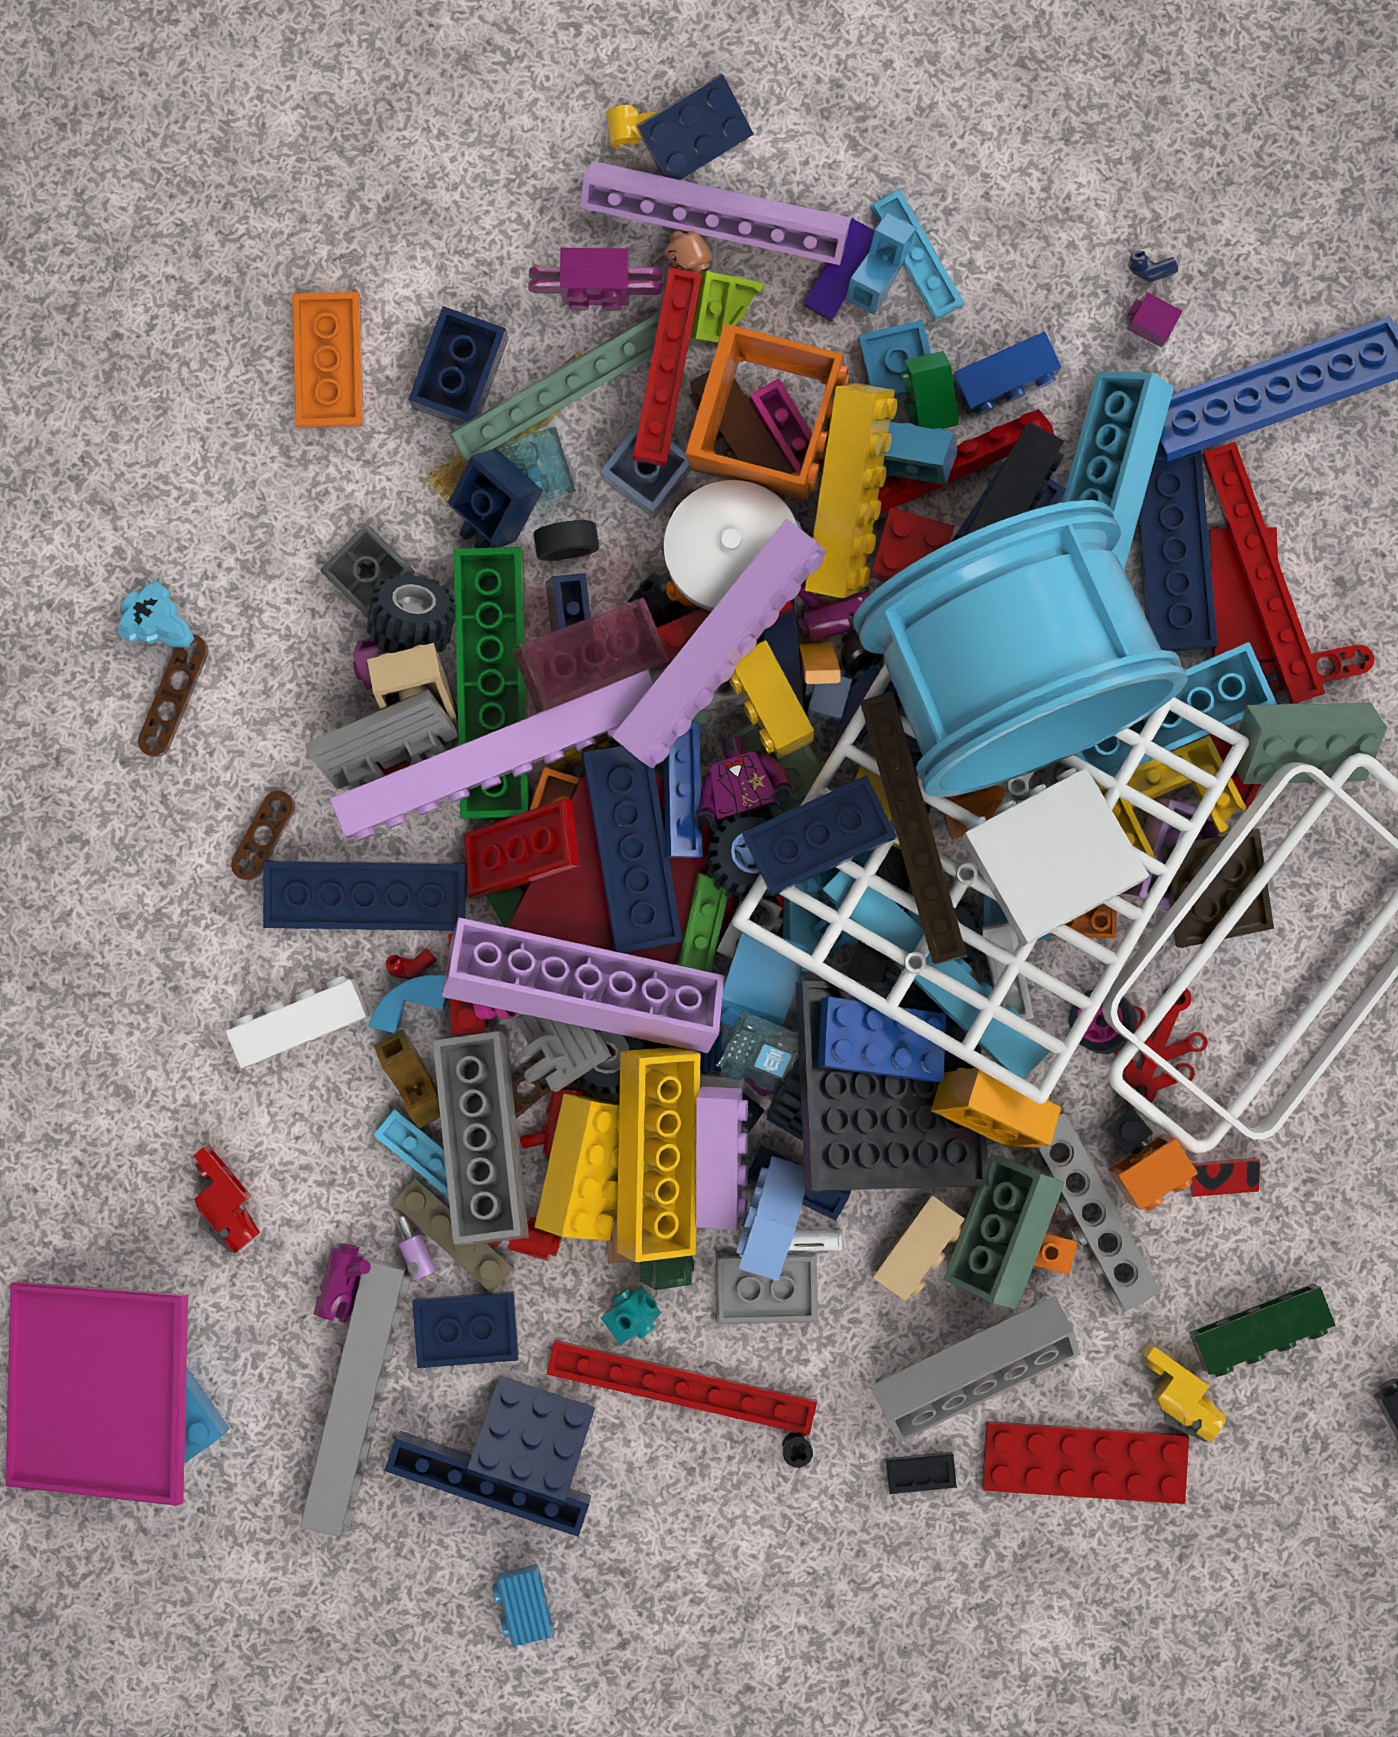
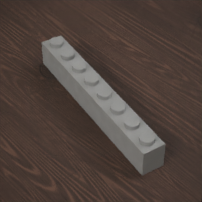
M373 1258L367 1259L371 1265L370 1272L361 1275L300 1528L338 1537L341 1536L345 1527L351 1528L356 1508L350 1507L352 1495H359L364 1475L358 1474L360 1462H367L372 1442L366 1440L368 1429H374L380 1410L374 1407L376 1396L383 1395L388 1377L382 1374L385 1361L391 1362L395 1349V1342L390 1341L393 1328L399 1329L403 1316V1309L398 1308L401 1295L407 1296L411 1283V1276H406L408 1267Z

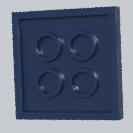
M499 1376L466 1473L564 1506L595 1407Z

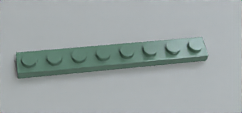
M661 309L449 432L464 462L468 463L472 455L494 449L652 356Z

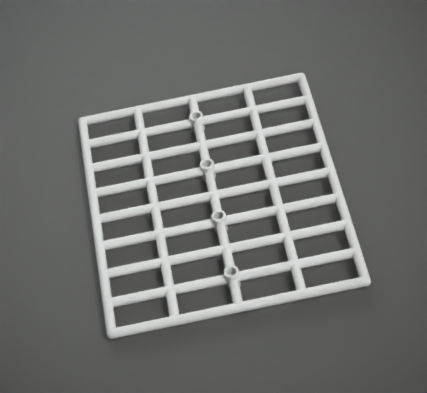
M886 664L882 667L864 699L882 695L891 680ZM1174 697L1151 714L1140 735L1129 728L1114 735L1133 746L1115 778L1075 755L1059 761V763L1070 769L1075 768L1077 772L1087 767L1095 783L1107 789L1104 798L1111 810L1119 797L1183 832L1165 864L1133 847L1145 869L1157 875L1158 878L1140 908L1119 896L1103 903L1133 920L1115 953L1065 924L1051 931L1056 936L1107 964L1090 997L1025 961L1037 940L1024 947L1020 942L1014 953H1011L958 922L964 942L1006 965L989 997L986 998L926 963L925 959L929 954L925 934L914 952L908 953L849 919L868 886L919 915L914 896L875 875L893 843L900 846L898 837L875 848L864 867L851 860L836 867L856 879L838 911L796 887L779 893L830 923L812 955L807 954L749 920L767 889L761 874L757 877L735 914L732 924L740 931L1038 1104H1043L1047 1101L1249 746V740L1242 734ZM861 704L801 805L831 792V790L827 789V786L845 757L880 776L876 758L852 745L866 723ZM1169 710L1233 745L1215 777L1152 742ZM900 715L904 732L915 738L908 719ZM1144 754L1149 755L1208 789L1191 820L1186 819L1127 785ZM1034 772L998 784V786L1005 789L1006 793L998 808L1012 800H1015L1017 803L1021 799L1024 801L1028 799L1026 794L1032 790L1029 788L1028 782ZM917 775L924 802L966 826L980 818L945 797L927 795L922 786V780ZM995 811L993 817L999 815L997 811ZM891 819L890 823L896 833L893 819ZM939 853L943 871L955 877V882L949 890L954 909L965 890L969 887H973L997 901L985 879L977 875L978 867L971 854L966 863L960 865ZM842 930L903 965L904 969L886 999L823 963ZM1018 973L1082 1009L1064 1042L1000 1006ZM920 975L980 1010L962 1043L899 1007L915 976ZM992 1018L1057 1054L1038 1087L974 1051Z

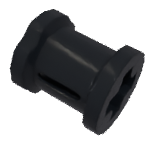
M797 1432L789 1433L785 1436L782 1447L786 1463L794 1468H801L810 1463L813 1457V1449L808 1436ZM802 1443L804 1454L796 1453L792 1456L790 1446L793 1444L798 1447Z

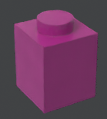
M1147 292L1142 302L1136 299L1126 316L1131 319L1127 330L1162 348L1183 311Z

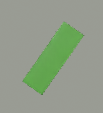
M696 874L676 964L710 973L728 898L724 895L726 893L724 888L716 889L714 877L709 879L708 875Z

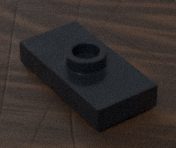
M952 1451L885 1458L889 1494L957 1488L954 1454Z

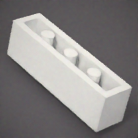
M345 976L327 982L326 986L328 989L315 994L314 989H310L296 995L295 999L297 1002L284 1007L281 1001L264 1008L266 1015L253 1020L250 1014L233 1021L234 1028L227 1030L226 1033L240 1068L251 1066L370 1017L356 980L346 981Z

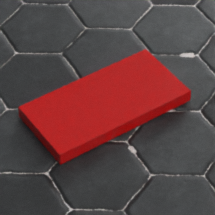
M1266 527L1278 559L1277 527ZM1228 529L1208 530L1218 639V646L1212 648V658L1250 642L1258 661H1274Z
M566 798L463 833L469 898L479 899L579 866L573 801Z

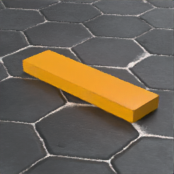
M832 641L799 642V656L805 683H839L840 667Z

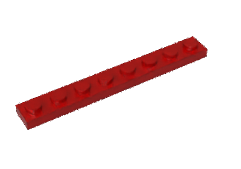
M1233 442L1206 451L1201 456L1289 703L1297 704L1325 694L1237 444Z
M556 1339L553 1343L546 1374L805 1435H810L817 1406V1400Z

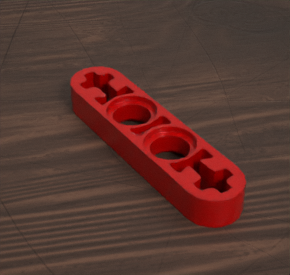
M1352 645L1312 653L1315 665L1320 658H1327L1333 664V671L1329 676H1323L1318 672L1322 683L1362 675L1368 672L1374 664V654L1365 645ZM1355 651H1357L1359 656H1365L1366 662L1361 664V669H1358L1357 664H1350L1343 667L1346 673H1341V660L1354 657ZM1337 654H1342L1341 660ZM1275 661L1259 664L1264 676L1275 673L1272 668L1276 666ZM1278 669L1276 670V677L1281 686H1276V679L1267 681L1272 693L1285 690Z

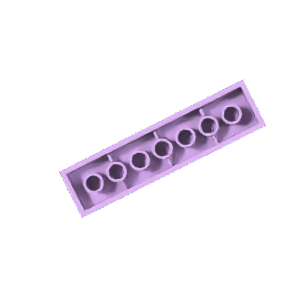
M458 918L451 937L441 997L708 1053L719 1035L724 975Z

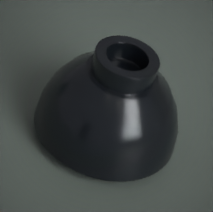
M856 630L847 632L841 639L843 644L841 663L847 674L855 675L862 667L868 670L872 664L876 666L884 655L864 649Z

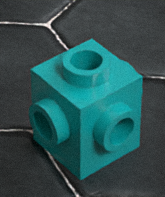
M641 1286L632 1293L628 1288L619 1293L611 1300L614 1305L600 1318L621 1345L635 1335L641 1339L655 1328L653 1322L662 1312L657 1307L655 1299Z

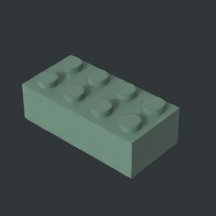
M1372 703L1247 705L1238 733L1248 738L1249 746L1235 771L1243 784H1267L1275 772L1283 765L1298 762L1312 765L1331 778L1349 756L1363 753L1376 758L1387 726ZM1358 767L1346 781H1367L1370 772L1364 767ZM1301 772L1293 776L1288 783L1316 781L1306 772Z
M991 1153L988 1159L989 1186L978 1187L943 1280L993 1304L1017 1310L1065 1182L1013 1160Z

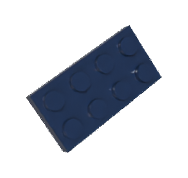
M867 775L742 833L743 839L771 897L897 838Z

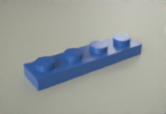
M691 722L689 730L675 740L670 747L669 754L664 759L666 858L702 857V834L699 833L694 823V818L699 813L701 800L699 722Z

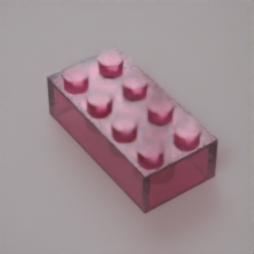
M644 597L525 642L512 649L537 713L647 669L650 670L669 661Z

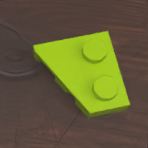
M701 271L702 277L690 338L719 343L724 323L735 326L748 312L747 306L755 294L762 291L764 283Z

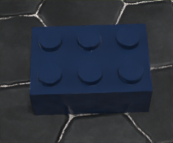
M442 306L408 399L412 408L459 426L482 414L509 340L506 328Z

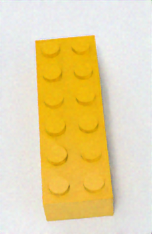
M858 383L836 386L813 539L827 553L823 557L821 566L814 573L808 575L805 591L845 598L862 591L863 587H866L869 582L870 567H867L868 555L874 550L876 536L872 534L874 521H877L881 510V501L877 499L879 487L884 485L886 479V467H883L885 453L889 452L892 442V434L888 433L890 419H894L897 411V399H894L895 390Z
M668 1047L620 1051L617 1253L634 1262L696 1255L697 1095L700 1091V1053L686 1048Z

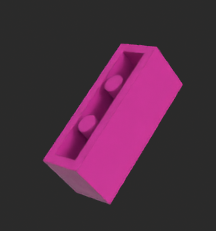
M778 378L750 394L749 402L793 472L800 474L812 432ZM820 460L819 464L821 476L823 475L824 460Z

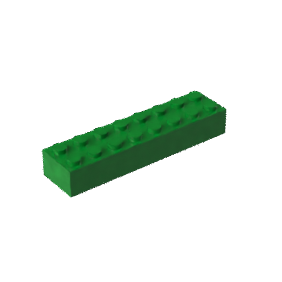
M521 547L453 549L459 746L528 718L524 553ZM512 772L500 777L502 783L483 790L480 785L468 790L470 796L460 800L461 819L464 821L498 820L529 811L531 807L530 772L514 777Z

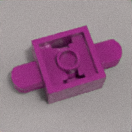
M560 247V267L533 266L529 268V278L533 279L528 283V290L530 292L561 294L563 305H569V309L576 311L588 310L589 305H601L602 309L606 311H620L622 306H629V295H658L662 292V284L658 282L662 279V271L657 268H630L628 248Z

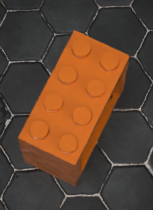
M724 323L685 452L692 470L726 480L752 482L767 488L771 492L809 501L811 492H817L821 480L819 464L820 460L825 461L836 386L848 385L850 382V377L847 376L849 367L845 366L843 354ZM743 361L804 376L819 380L820 383L826 385L800 474L793 472L792 475L720 456L716 454V451H713L739 362L743 363Z

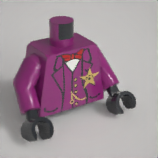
M737 735L720 741L726 760L710 765L711 771L706 774L699 813L695 816L694 823L700 834H702V827L707 823H710L712 831L716 832L718 824L714 818L715 815L717 819H726L734 814H742L746 811H752L774 803L781 810H785L783 803L787 798L790 797L794 804L799 802V798L792 791L787 770L769 754H762L761 751L756 750L744 753L740 736Z

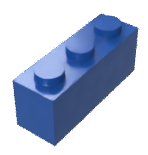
M1044 331L959 369L952 376L954 387L967 415L976 411L977 415L980 416L993 410L996 407L994 403L1006 398L1008 402L1024 396L1026 394L1024 389L1036 384L1038 389L1053 383L1056 381L1055 375L1059 373L1062 366Z

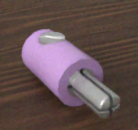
M406 1215L398 1217L396 1222L404 1239L398 1242V1245L413 1281L435 1272L436 1268L422 1234L414 1235Z

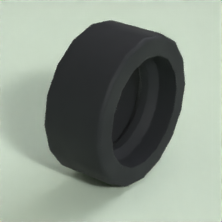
M589 520L553 523L540 527L533 533L537 558L544 561L583 557L598 551L600 548L596 523Z

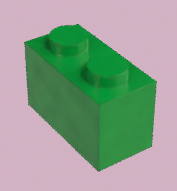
M944 351L904 360L906 373H901V380L905 394L909 393L910 403L905 404L909 423H915L916 426L931 429H944L959 425L951 363Z

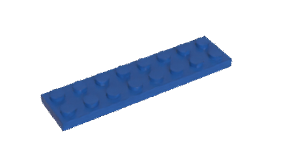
M1388 316L1174 393L1171 397L1158 446L1166 461L1169 462L1397 380L1398 328L1392 318Z

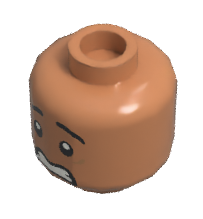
M677 230L668 237L670 243L664 249V256L671 268L700 274L701 271H708L711 268L709 263L713 259V254L701 234L695 231Z

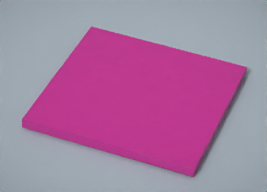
M12 1282L10 1284L5 1486L174 1506L183 1504L188 1294L32 1282Z

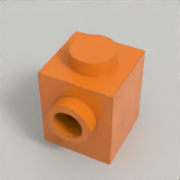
M1046 1232L1034 1266L1069 1275L1078 1242L1073 1238Z

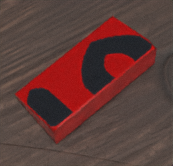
M1258 1158L1192 1163L1198 1172L1197 1175L1191 1178L1193 1181L1191 1184L1192 1197L1259 1192L1260 1159Z

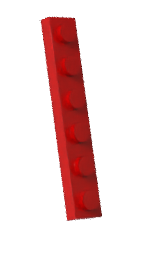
M669 267L632 460L666 466L702 277L700 273Z
M1037 409L1033 412L1025 413L1020 418L1002 426H996L980 436L963 441L960 445L956 446L957 455L946 484L1006 458L1028 421L1055 435L1052 424L1040 409ZM889 476L885 479L884 485L879 487L877 500L881 501L880 514L888 511L890 507L900 506L944 485Z

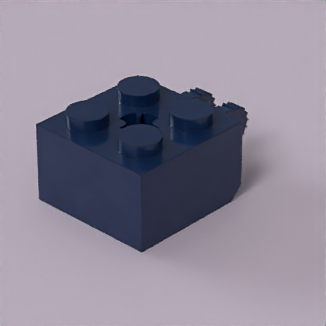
M497 448L471 456L448 504L465 520L459 532L460 536L468 540L477 531L479 536L474 548H489L491 544L495 548H499L517 541L543 489Z

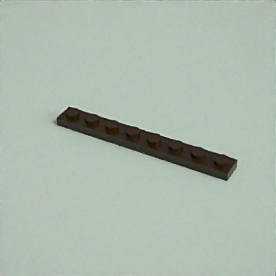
M892 691L861 700V708L933 965H938L967 957L894 693Z

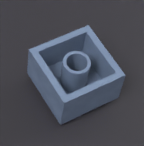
M639 420L601 469L600 475L601 480L655 519L691 472L692 468L685 451L671 441L666 466L632 460Z

